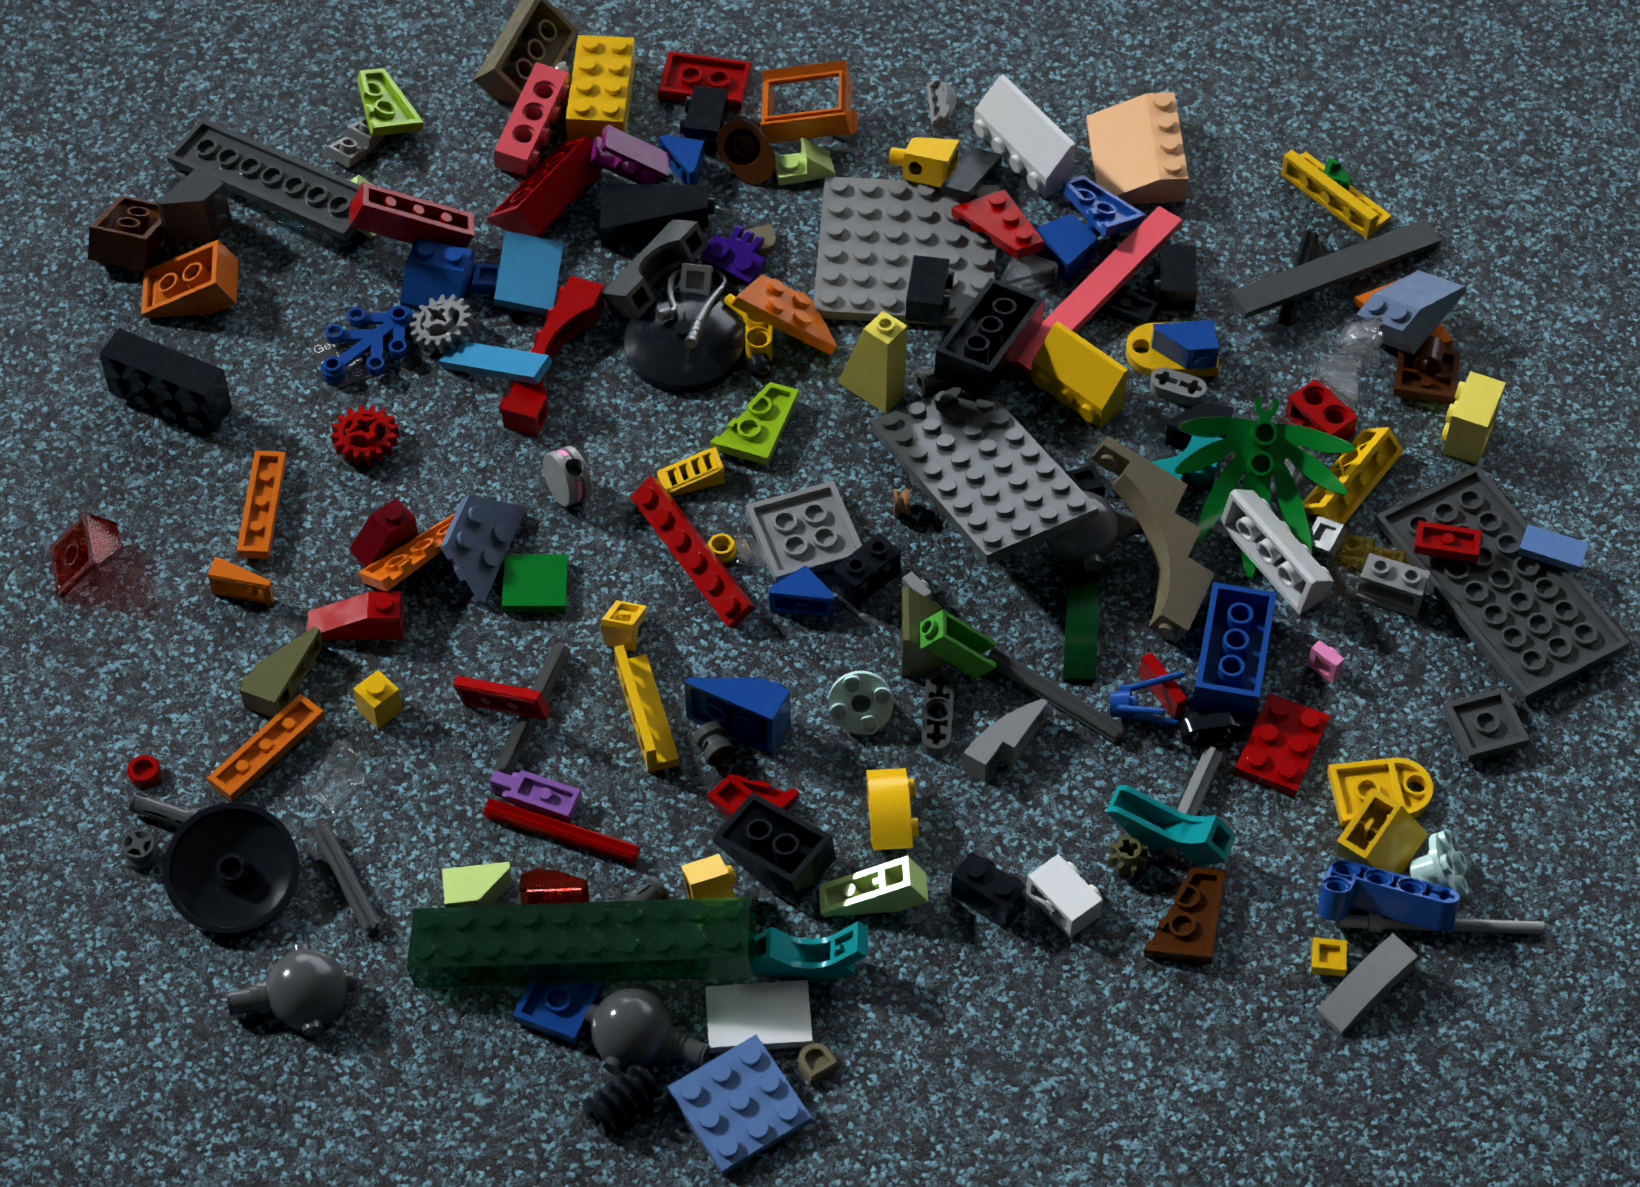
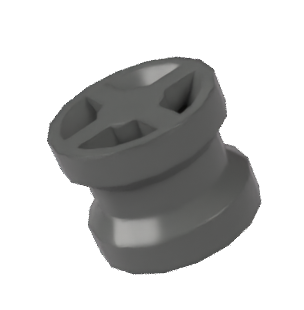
M138 829L125 835L121 848L127 866L134 871L140 872L154 867L158 861L159 854L153 835L146 830Z

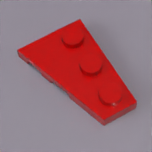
M1005 189L951 207L952 217L958 221L965 220L970 224V229L976 233L982 231L992 238L993 244L1016 259L1044 250L1043 239Z

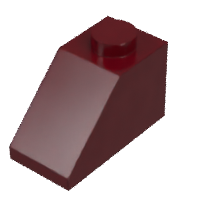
M395 498L370 515L349 549L350 554L364 568L418 536L415 516Z

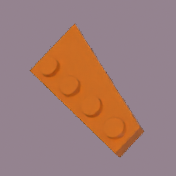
M455 513L359 571L358 574L362 582L388 592L442 551L440 546Z

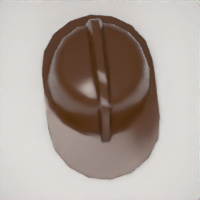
M731 120L722 126L716 138L717 150L734 174L741 181L751 185L761 184L768 180L775 169V154L757 128L744 120Z

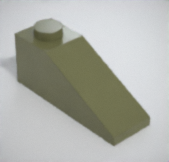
M311 628L254 666L250 675H246L242 679L239 687L244 708L274 718L290 703L324 647L320 628Z

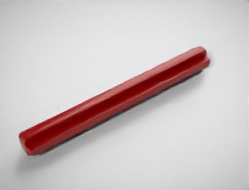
M488 799L484 807V816L620 861L635 864L640 854V847L636 844L505 802Z

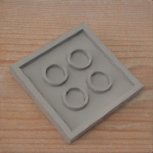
M834 481L745 505L746 515L775 584L805 565L814 574L832 569L862 546Z

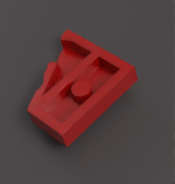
M729 774L707 794L708 802L728 818L733 815L752 792L786 811L799 800V791L789 788L787 792L770 788V783L750 781L745 777Z

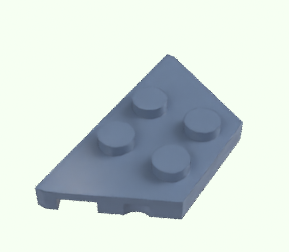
M468 495L462 498L440 548L447 560L452 563L454 572L460 582L466 580L475 595L471 600L478 606L485 603L526 508L520 505Z

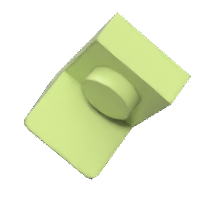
M801 138L800 153L775 156L776 165L774 170L779 186L825 179V176L835 177L830 152L805 138Z

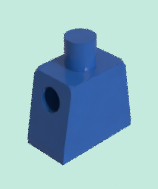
M1068 214L1035 228L1044 241V250L1033 254L1065 284L1072 280L1077 273L1081 272L1097 256V237L1101 233L1090 222L1083 224L1074 215Z

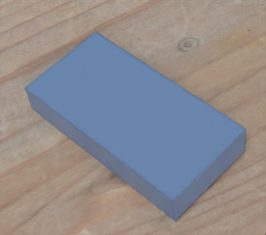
M1528 524L1518 554L1579 573L1589 543Z

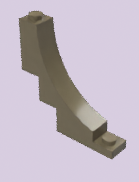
M1107 436L1095 450L1091 459L1100 464L1105 470L1117 475L1111 488L1133 512L1149 542L1156 568L1157 594L1154 613L1148 628L1156 632L1161 638L1176 644L1189 631L1215 575L1214 572L1188 557L1201 531V528L1175 513L1188 484Z

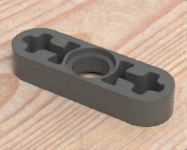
M944 670L931 672L926 678L921 747L925 754L935 758L946 755L951 747L955 680L949 672ZM937 683L944 684L943 697H936ZM941 708L947 712V715L942 719H935L930 716L929 712L932 709ZM934 730H940V742L937 745L933 744Z

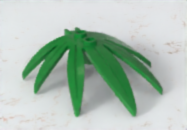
M1258 397L1254 402V410L1258 415L1257 421L1215 416L1191 419L1177 425L1178 430L1192 436L1202 438L1226 436V438L1212 442L1189 455L1175 468L1174 472L1176 474H1187L1202 470L1220 461L1229 453H1235V457L1223 470L1203 505L1197 523L1201 531L1195 541L1196 543L1217 522L1225 509L1230 492L1236 488L1241 473H1244L1241 490H1254L1269 505L1271 477H1274L1276 494L1285 523L1289 526L1295 538L1300 543L1305 544L1311 554H1313L1305 509L1297 486L1285 464V460H1290L1294 467L1314 484L1327 491L1344 496L1347 493V489L1323 463L1298 446L1319 453L1343 454L1353 452L1355 450L1354 445L1316 429L1272 423V416L1279 408L1278 399L1272 401V408L1270 410H1264L1261 407L1262 397ZM1240 549L1246 577L1250 579L1253 577L1256 566Z

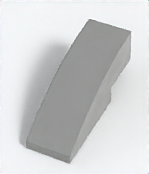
M1040 699L1026 704L990 725L964 751L962 771L985 783L1001 759L1013 765L1045 722L1048 701Z
M1393 933L1337 986L1317 1009V1013L1340 1035L1344 1034L1387 998L1391 988L1415 969L1418 955Z

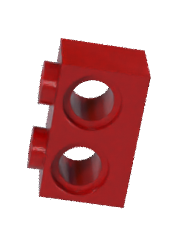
M1317 379L1288 397L1285 414L1297 426L1316 429L1345 441L1354 436L1358 418L1349 406H1345L1334 396L1328 387H1324Z

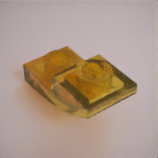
M1346 534L1335 555L1336 562L1359 573H1362L1369 553L1404 564L1407 562L1404 551L1376 547L1374 538Z

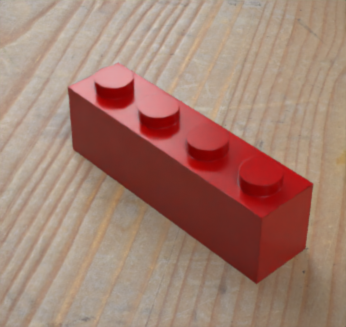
M363 182L350 203V227L414 244L416 238L467 248L474 237V214Z

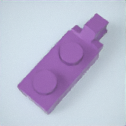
M494 770L489 780L490 791L502 795V799L510 804L567 823L571 822L582 799V791L580 789L523 770L520 773L513 772L512 776Z

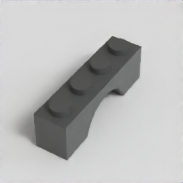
M672 219L606 287L601 294L613 316L639 319L656 301L651 292L655 282L670 270L682 266V263H693L709 246L697 221Z

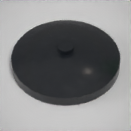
M689 292L674 293L678 309L672 318L660 322L656 317V311L665 307L671 308L668 295L656 298V301L639 319H630L624 336L626 359L633 372L641 380L657 389L673 393L704 391L727 380L742 361L745 337L741 321L731 308L717 299L705 318L697 346L690 349L685 345V340L695 316L710 296Z
M241 802L216 804L191 816L172 837L166 850L163 864L165 888L171 903L178 913L197 929L218 936L246 935L272 923L291 902L300 877L298 850L285 825L265 809Z

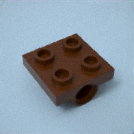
M1429 336L1414 355L1399 350L1393 396L1449 405L1451 403L1454 404L1461 351L1444 349V342L1435 336Z

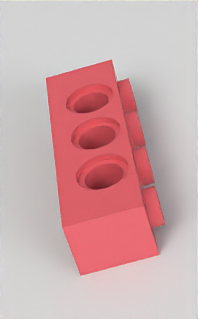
M535 63L494 149L496 168L527 177L531 168L537 167L541 156L540 149L542 145L546 146L549 142L551 125L558 122L561 115L560 106L563 101L567 102L569 99L571 85L568 84V72L541 63Z

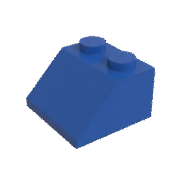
M416 238L406 261L400 305L420 309V305H425L426 307L430 305V298H433L436 302L439 301L440 296L443 294L446 300L452 294L458 300L461 298L465 300L475 269L473 250Z

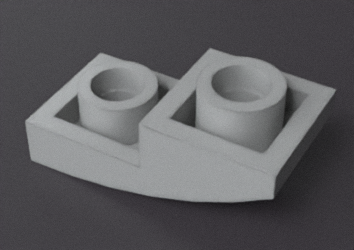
M364 117L347 126L345 137L327 146L326 156L350 168L367 156L386 135L371 137L367 118Z

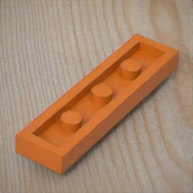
M257 450L254 452L236 550L238 558H270L287 463L286 452Z
M300 693L207 777L209 785L233 802L325 718L324 711Z

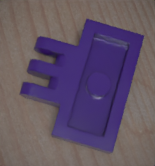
M740 225L735 228L728 240L715 234L709 246L700 257L702 263L713 266L724 274L749 286L759 277L767 264L765 258L757 255L765 238L757 235L754 239L755 233L750 230L744 234L745 228Z

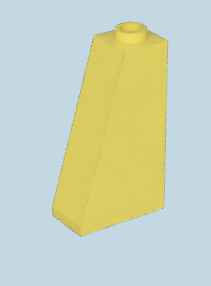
M882 311L863 329L839 379V384L884 413H887L905 396L907 325Z

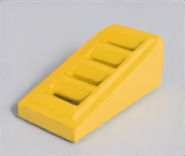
M716 447L699 452L657 471L659 481L671 497L725 483L724 467ZM699 470L700 474L696 475L694 471ZM687 473L688 479L684 480L682 474ZM675 477L677 484L672 486L670 478Z

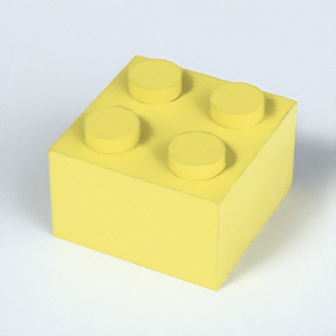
M1470 371L1466 382H1459L1454 397L1457 400L1449 406L1445 418L1447 422L1440 439L1445 441L1442 454L1476 465L1479 464L1497 419L1506 382Z

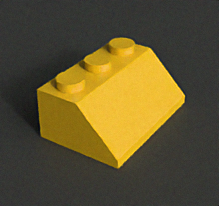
M1057 321L1052 326L1032 361L1031 381L1039 389L1045 390L1057 398L1062 405L1076 411L1085 421L1091 422L1101 429L1124 408L1128 369Z

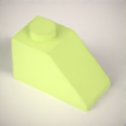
M503 862L442 869L447 921L456 920L464 922L472 918L482 917L511 887L510 863Z

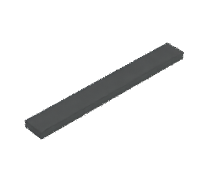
M1423 219L1231 290L1228 298L1242 318L1246 319L1439 247L1442 239L1428 220Z

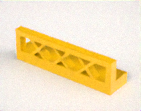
M1290 150L1284 155L1281 175L1364 238L1368 239L1391 221L1392 215L1353 186L1349 185V190L1347 191L1323 173L1325 165L1306 151L1299 155L1294 150Z
M1390 427L1369 428L1360 431L1351 442L1355 446V450L1350 453H1343L1329 469L1345 486L1347 493L1341 496L1316 485L1302 502L1306 515L1320 514L1321 517L1343 525L1347 522L1404 451Z
M624 645L614 647L616 671L648 773L679 766V756L647 654L627 658Z

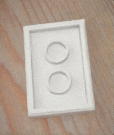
M808 980L705 987L709 1053L727 1052L754 1035L758 1036L766 1050L799 1048L813 1043Z

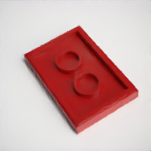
M669 51L658 89V99L686 102L687 96H692L694 85L728 89L729 108L742 110L752 73V62Z

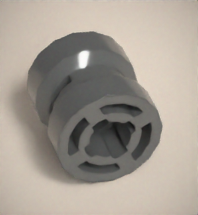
M710 721L703 724L693 735L696 745L704 750L703 757L705 761L712 767L727 763L736 754V747L731 739L726 738V729L720 721Z

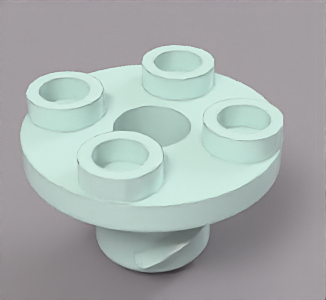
M853 671L847 673L834 683L829 693L828 707L831 719L842 729L851 733L866 735L876 733L889 720L893 711V694L890 686L882 677L872 672Z
M1447 830L1430 835L1427 855L1413 859L1410 862L1411 877L1449 887L1457 891L1460 896L1468 894L1469 888L1463 876V871L1467 870L1464 854L1462 851H1455L1451 836Z

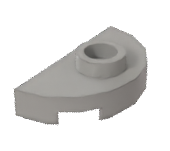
M934 80L927 84L931 126L939 131L953 114L957 94L954 87L948 83Z

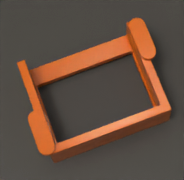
M846 60L762 71L763 92L760 126L768 143L801 140V138L810 139L842 134H856L858 114L856 110H851L852 80ZM839 77L838 108L773 116L774 90L772 85Z

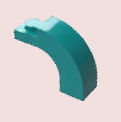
M857 921L833 935L815 939L794 937L770 927L749 939L748 969L781 981L808 980V982L818 983L849 976L855 973V962L868 956V926Z

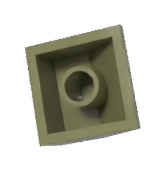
M902 587V676H928L933 671L941 670V664H947V661L927 649H919V622L938 613L940 605L910 587Z

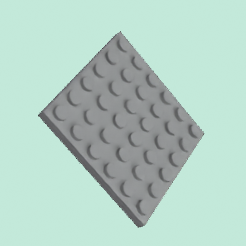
M825 176L813 304L823 319L872 321L882 311H885L902 323L955 326L990 278L994 279L996 245L992 243V238L982 231L976 233L970 229V224L965 220L958 221L952 217L951 207L966 203V201L941 195L940 187L905 180ZM982 185L967 202L998 192L999 186ZM914 255L950 259L949 271L955 272L953 290L947 289L946 294L951 295L949 313L943 312L941 324L905 320L906 297Z

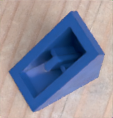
M671 135L660 136V149L671 154L669 168L683 185H697L705 161L704 141Z
M805 565L770 587V611L833 617V593Z

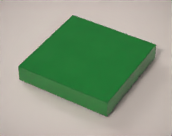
M505 554L502 612H566L568 554Z

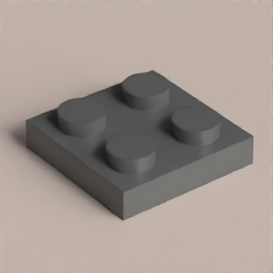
M1504 687L1443 704L1442 711L1467 763L1528 747L1530 739Z

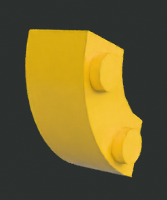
M906 768L866 770L867 802L873 850L913 848V838L919 837L918 818H911L910 798L915 797L914 778H907Z
M719 854L682 865V874L690 904L710 957L748 945L747 930L751 929V923L746 910L741 911L732 887V885L736 884V878L731 865L725 866Z

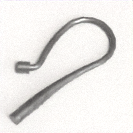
M682 267L674 270L669 277L667 293L671 308L665 307L656 311V317L660 322L672 318L678 309L674 296V282L676 277L681 274ZM713 267L712 273L720 278L721 284L703 304L691 324L685 340L686 347L690 349L697 346L705 318L715 300L726 288L728 282L725 274Z

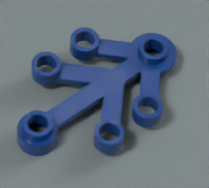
M394 306L386 313H365L364 309L360 307L351 308L347 313L350 326L355 328L362 327L364 324L380 326L376 329L343 330V327L339 324L327 326L325 334L326 340L330 344L359 342L339 357L331 356L324 360L321 365L323 380L328 384L341 383L346 378L345 367L370 348V357L366 361L367 371L372 376L382 375L385 372V362L383 359L384 338L393 332V340L388 345L389 354L394 359L404 358L408 352L405 333L410 330L409 323L415 322L412 317L414 312L406 306Z

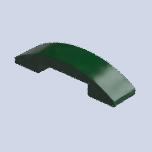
M1066 573L1063 681L1095 683L1098 633V575Z

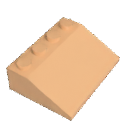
M1174 92L1143 94L1086 117L1096 184L1128 204L1186 202L1189 177Z

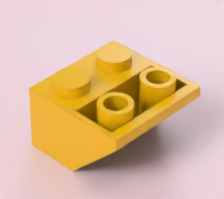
M1373 788L1337 840L1335 854L1348 861L1402 875L1428 837V833L1402 805Z

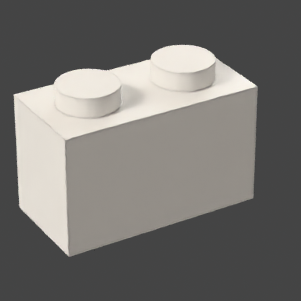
M1059 854L1028 875L1026 893L1069 938L1101 916L1103 899L1099 890L1092 884L1088 885L1080 877V873L1075 865L1071 862H1066Z

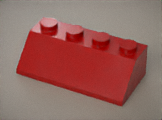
M588 136L557 146L487 217V220L504 231L539 238L544 236L550 230L548 225L553 220L556 221L568 211L566 206L570 202L573 203L581 198L585 193L583 189L588 184L596 182L602 176L601 170L603 168L590 162L593 142Z

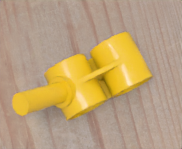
M728 294L724 299V303L739 314L746 324V360L748 361L749 358L759 353H766L770 360H772L773 326L731 306L736 297Z

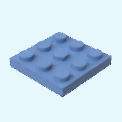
M757 1035L750 1037L667 1086L669 1095L722 1176L812 1123L811 1115Z

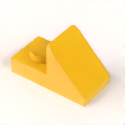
M616 600L601 620L604 644L609 647L624 645L625 650L635 651L638 628L646 618L647 606Z

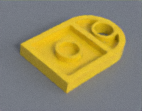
M1161 323L1143 324L1135 328L1127 338L1125 351L1127 361L1133 369L1143 375L1151 376L1152 372L1158 368H1169L1192 376H1218L1219 374L1218 358L1216 367L1185 369L1154 350L1151 346L1153 324ZM1144 347L1148 352L1138 353L1134 348Z
M1386 758L1328 765L1327 773L1341 827H1347L1373 788L1402 805L1413 818L1424 813L1430 804L1433 794L1432 779L1421 765L1406 758ZM1411 782L1419 783L1423 786L1424 790L1421 792L1411 791L1407 784Z

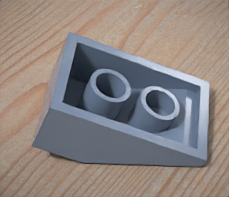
M1418 270L1375 292L1356 315L1367 338L1414 355L1467 289L1464 285Z

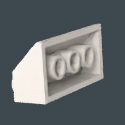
M1004 74L999 76L975 108L974 130L980 138H984L992 146L995 153L1002 154V157L1010 164L1012 170L1019 173L1033 190H1037L1044 198H1047L1062 189L1063 181L1073 179L1076 144Z
M1234 489L1231 491L1219 525L1292 608L1300 615L1327 598L1334 583L1330 572L1325 567L1319 565L1312 557L1309 548L1305 544L1300 543L1291 533L1289 526L1284 521H1280L1271 511L1268 502L1260 498L1254 490Z

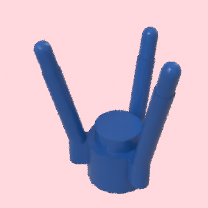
M1179 671L1134 684L1120 685L1119 692L1110 693L1111 717L1178 726L1180 724L1179 720L1154 716V714L1164 715L1166 713L1165 709L1139 706L1138 695H1132V691L1182 678L1185 676V672Z

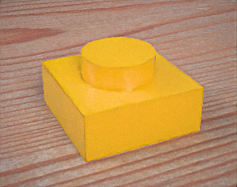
M1313 937L1311 944V974L1345 977L1347 969V940Z

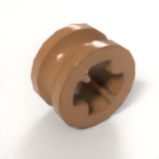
M905 488L903 492L893 489L894 517H898L900 513L910 516L909 488Z

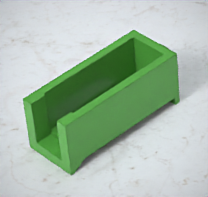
M941 610L919 622L920 650L927 649L968 673L971 680L996 668V662L981 655L996 647V641L948 612Z

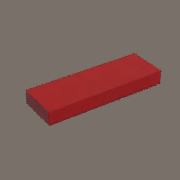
M457 676L453 683L464 705L546 720L551 712L541 691L464 676Z

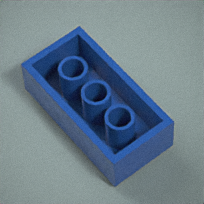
M1213 582L1191 708L1218 713L1236 712L1241 717L1256 719L1276 592Z

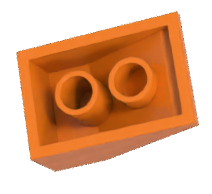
M215 240L145 270L141 315L144 318L212 315L237 304L239 260L219 240Z

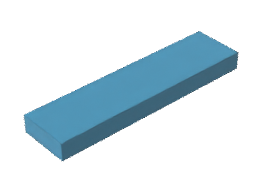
M457 342L455 350L448 347L438 361L443 369L537 385L553 363L549 355L472 342H465L464 344Z

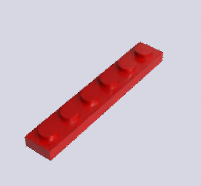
M650 475L630 496L631 500L725 625L735 629L755 606L656 477Z

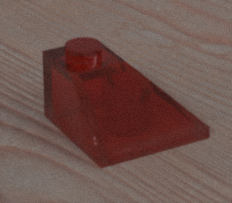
M85 512L49 547L57 597H65L101 567L111 556L117 553L121 548L117 522Z
M545 868L522 871L519 890L524 923L592 921L588 880L558 870H548Z

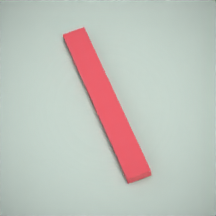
M1158 206L1042 322V326L1013 365L1031 376L1032 361L1052 326L1058 321L1076 333L1160 249V245H1164L1182 227V219Z

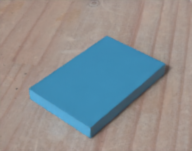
M505 231L493 305L546 316L549 308H554L564 242Z

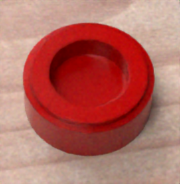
M150 755L137 756L127 766L130 783L140 789L153 787L159 782L162 775L158 760Z

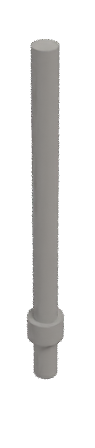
M1367 912V915L1348 914L1345 919L1340 920V928L1366 929L1367 932L1381 933L1382 929L1435 931ZM1456 918L1455 927L1445 932L1544 935L1545 925L1543 921Z

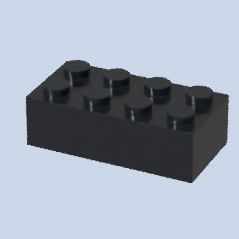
M990 278L936 349L934 377L989 398L1042 326L1045 298Z
M120 328L99 353L109 392L117 398L128 399L137 403L142 408L153 409L163 413L170 419H178L188 423L197 430L203 429L210 433L216 431L232 409L224 369Z

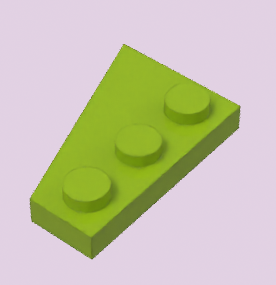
M385 68L359 71L357 82L371 137L421 131L423 120Z
M769 382L747 404V409L737 419L733 418L727 424V429L720 436L716 435L710 441V448L716 447L720 453L768 466L797 403L799 390Z

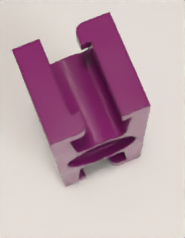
M608 124L602 131L603 137L597 136L593 140L590 162L637 184H658V179L664 180L668 176L671 154Z

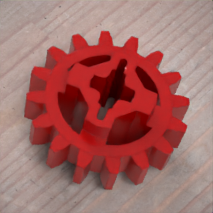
M359 405L356 412L348 408V416L338 415V424H332L333 434H331L333 446H335L336 454H342L345 462L353 458L356 466L361 463V460H366L368 466L372 464V459L375 458L382 462V455L384 453L392 455V447L398 446V426L395 424L393 415L387 417V412L384 408L379 412H376L375 405H371L369 410H364L363 405Z

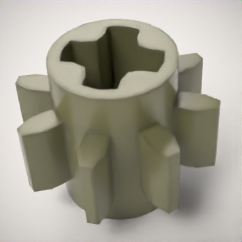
M1120 835L1117 845L1114 843L1109 844L1108 854L1110 856H1108L1107 866H1114L1118 877L1124 875L1135 878L1138 868L1145 870L1147 867V859L1145 857H1147L1148 847H1141L1137 836L1132 838Z

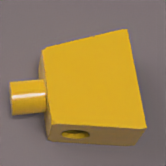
M914 137L906 149L891 147L888 162L889 165L903 166L902 177L904 180L941 188V185L958 167L959 140Z

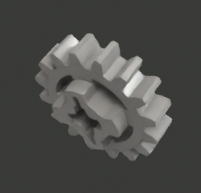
M444 294L436 302L433 298H430V305L427 307L420 305L421 312L413 313L412 317L415 322L409 323V327L412 330L410 334L421 350L427 348L429 354H433L436 349L441 354H444L447 347L455 350L457 342L464 344L466 342L464 336L472 335L473 332L470 327L476 323L470 306L467 305L463 298L458 300L453 294L448 300H446Z

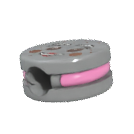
M569 445L560 448V450L545 454L543 471L549 490L555 500L563 507H569L577 502L588 500L592 494V481L588 467L579 451Z

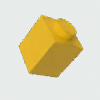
M379 670L353 688L357 710L377 729L403 711L399 689Z

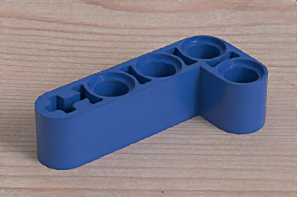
M1337 860L1330 865L1322 879L1317 912L1324 919L1340 921L1348 916L1351 908L1435 931L1445 932L1455 927L1460 895L1449 887L1353 861Z

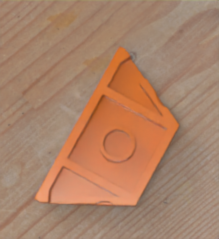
M763 274L741 291L731 303V306L828 355H831L837 348V344L820 312L816 310L813 300L805 293L797 292L785 286L777 279H771Z

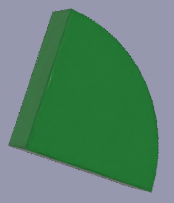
M1328 158L1323 173L1348 191L1350 185L1349 174L1341 167L1340 162Z

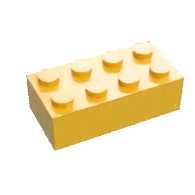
M578 35L566 114L568 142L588 136L592 142L597 136L602 138V131L607 124L627 133L636 64L634 38Z

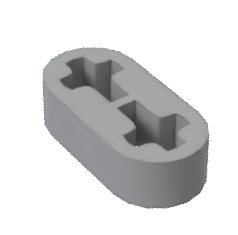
M1158 368L1151 374L1149 388L1151 393L1158 398L1188 407H1195L1205 401L1207 386L1202 379L1169 368ZM1162 381H1167L1165 385H1161ZM1191 389L1196 390L1194 394L1189 393Z

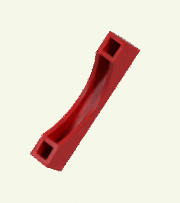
M570 275L566 285L561 286L558 291L557 302L554 308H549L543 329L537 331L531 352L549 355L552 360L557 351L568 340L594 326L605 306V299L601 294L604 291V285ZM545 375L538 385L512 380L511 391L508 396L502 398L499 406V413L502 414L504 428L538 437L549 415L547 394L543 386Z

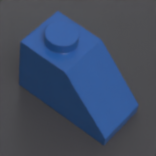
M1214 320L1153 324L1151 346L1154 350L1185 369L1216 367L1219 345Z

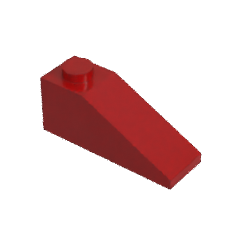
M401 591L366 592L308 611L307 631L313 627L320 628L323 641L403 639L404 608Z

